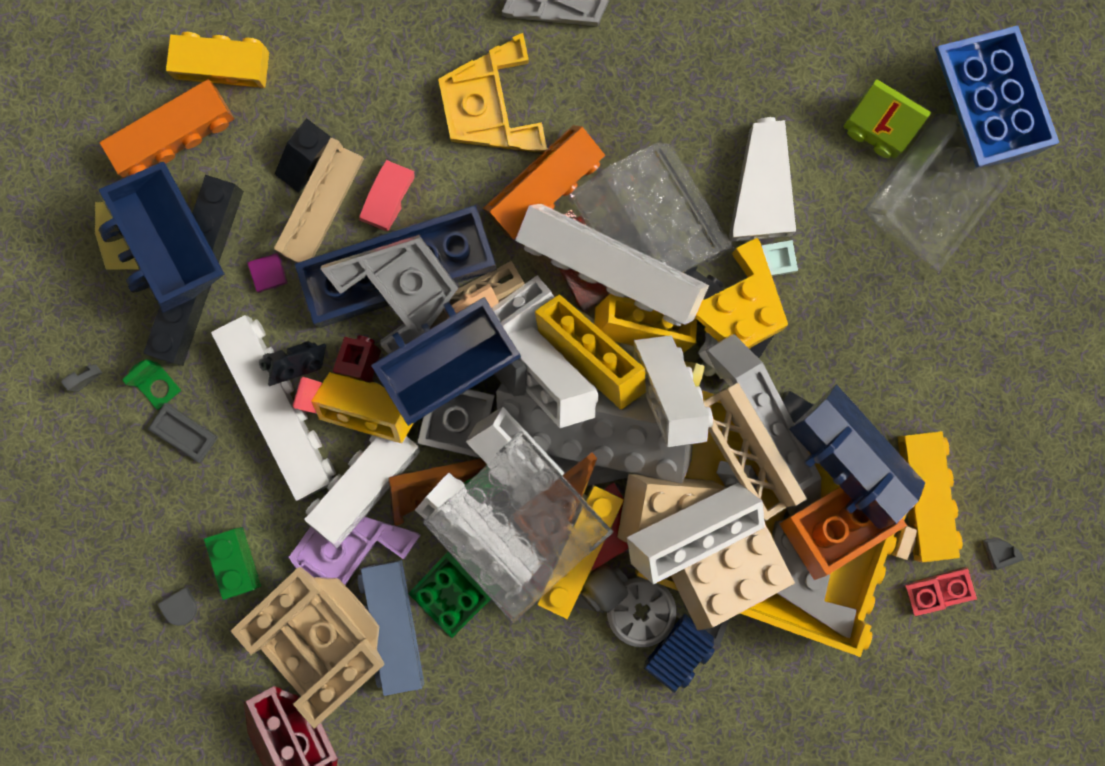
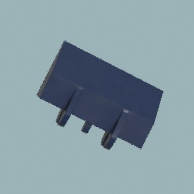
M160 162L98 189L112 219L99 227L103 241L113 242L123 238L129 250L120 253L118 258L122 263L134 258L139 268V271L126 279V283L132 293L150 288L162 313L192 300L225 275L165 162Z
M485 297L457 314L449 302L444 303V309L449 316L447 320L430 329L427 322L422 324L421 327L425 333L405 344L399 333L396 332L392 336L399 349L371 365L408 426L521 358L519 351Z
M837 384L789 428L793 435L810 452V455L804 461L805 465L810 468L813 464L819 463L833 478V482L837 486L839 485L851 498L845 506L849 514L856 509L861 510L878 529L897 524L919 502L925 482Z

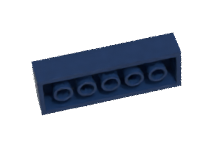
M476 205L296 263L295 267L313 323L322 328L390 305L367 275L340 294L320 269L322 265L420 235L455 283L497 270Z

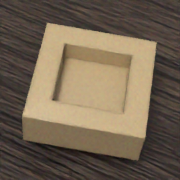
M906 526L894 534L897 538L896 545L890 555L908 560L909 554L915 547L917 530Z

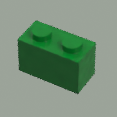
M243 527L204 538L222 600L261 587Z

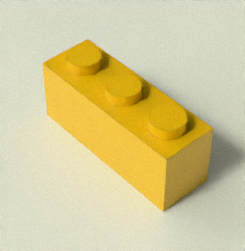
M182 32L181 35L170 34L166 72L175 80L204 82L209 79L212 83L265 88L269 51L260 40L254 38H243L242 41H234L223 35H212V38H203L192 32Z
M611 293L595 308L594 324L615 342L634 346V340L672 335L677 348L681 347L683 353L696 344V318L685 325L677 326L664 320V314L654 309L653 311L643 310L634 304L636 300L628 297H618Z
M329 372L311 400L319 420L401 444L414 424L412 423L409 426L406 424L385 387L375 382L367 383L352 377Z

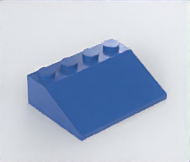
M1018 25L940 45L935 48L976 168L1013 162L1034 156L1059 143Z

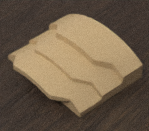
M298 567L231 630L250 655L262 650L301 697L293 705L313 728H316L385 665L377 651L379 625L363 604L338 578L313 577L301 567Z

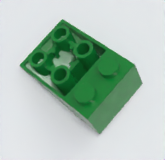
M453 546L408 594L453 638L502 588Z

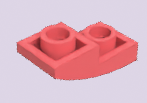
M386 160L367 196L359 217L360 221L388 232L401 210V200L415 178L414 171Z
M967 567L906 584L914 616L944 610L947 606L977 600Z

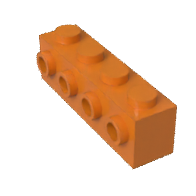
M207 79L99 143L117 174L126 178L160 162H165L166 164L172 161L176 153L185 148L191 149L202 142V138L210 133H219L229 126V122L235 120L217 88Z
M573 125L483 207V210L507 237L514 240L518 235L529 205L543 204L554 209V202L562 195L567 196L577 188L578 184L576 182L584 175L588 176L599 168V161L605 154L583 126Z

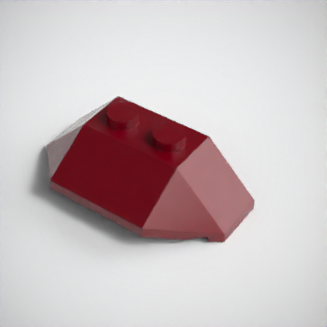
M273 686L244 701L247 733L262 766H337L338 758L322 724L320 723L316 728H313L293 705L300 698L299 696Z

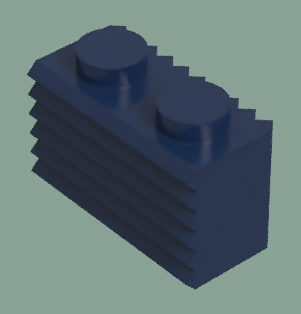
M683 614L669 635L659 643L645 660L644 669L675 693L680 686L684 689L694 678L695 673L693 670L700 662L703 665L706 664L714 654V637L704 629L697 630L693 620L686 614Z

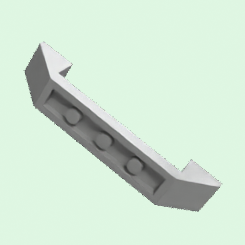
M731 334L706 349L705 351L719 378L731 379L733 384H740L807 499L797 506L786 507L790 516L820 499L822 478L815 464L810 468L805 465L804 461L810 454L789 430L794 423L763 362L735 334Z

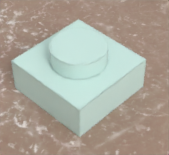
M793 240L762 245L772 276L798 271Z

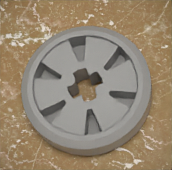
M639 576L628 578V581L625 583L628 596L612 611L607 612L610 628L621 641L628 645L649 647L658 644L669 635L676 621L674 598L670 591L661 584H652L649 580ZM639 603L642 606L647 604L650 608L646 612L648 617L644 620L640 616L637 619L633 616L636 612L635 606Z

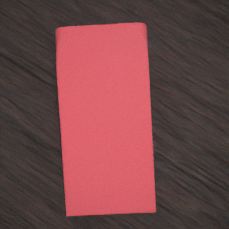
M305 377L300 378L293 408L317 414L311 400L322 385V382Z

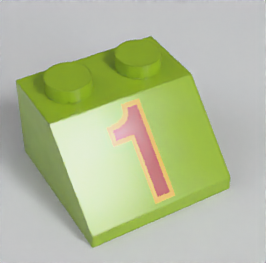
M876 79L861 96L843 127L848 130L847 134L852 139L858 142L865 140L873 145V150L881 157H892L895 159L904 151L931 112Z

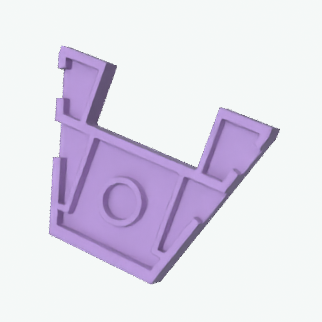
M364 517L338 548L334 547L310 527L289 556V559L296 569L301 567L313 577L338 578L346 585L376 541L404 559L421 535L408 529Z

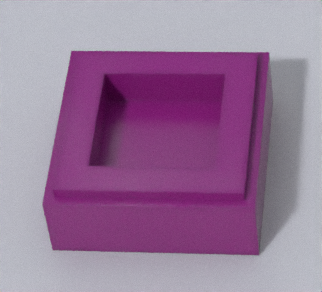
M278 253L247 262L258 293L288 284Z

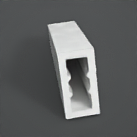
M774 117L761 118L749 130L729 233L730 242L753 240L755 238L790 237L796 232L785 120L776 121Z

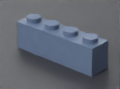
M402 559L365 566L361 569L362 574L358 575V586L360 593H365L367 606L364 607L379 625L377 651L385 664L375 673L376 685L378 688L382 687L384 696L422 689L425 683Z

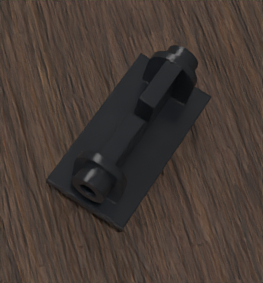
M305 341L302 344L287 348V354L283 350L264 354L263 358L259 360V366L262 371L267 370L269 372L268 386L320 370L323 365L326 344L317 346L315 342Z

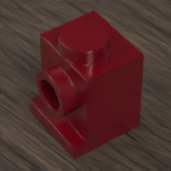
M358 335L356 339L344 337L332 372L367 383L374 382L372 380L374 369L371 365L378 361L381 350L374 345L375 341L371 338Z

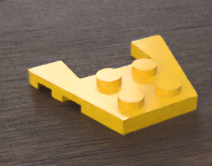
M523 33L512 37L511 41L502 46L494 47L489 50V53L479 59L471 60L438 79L451 142L543 153L547 150L542 122L510 128L498 70L529 64Z
M758 238L737 247L732 253L748 278L702 300L695 316L699 322L706 326L704 330L718 342L731 334H735L748 348H751L781 332L788 326Z

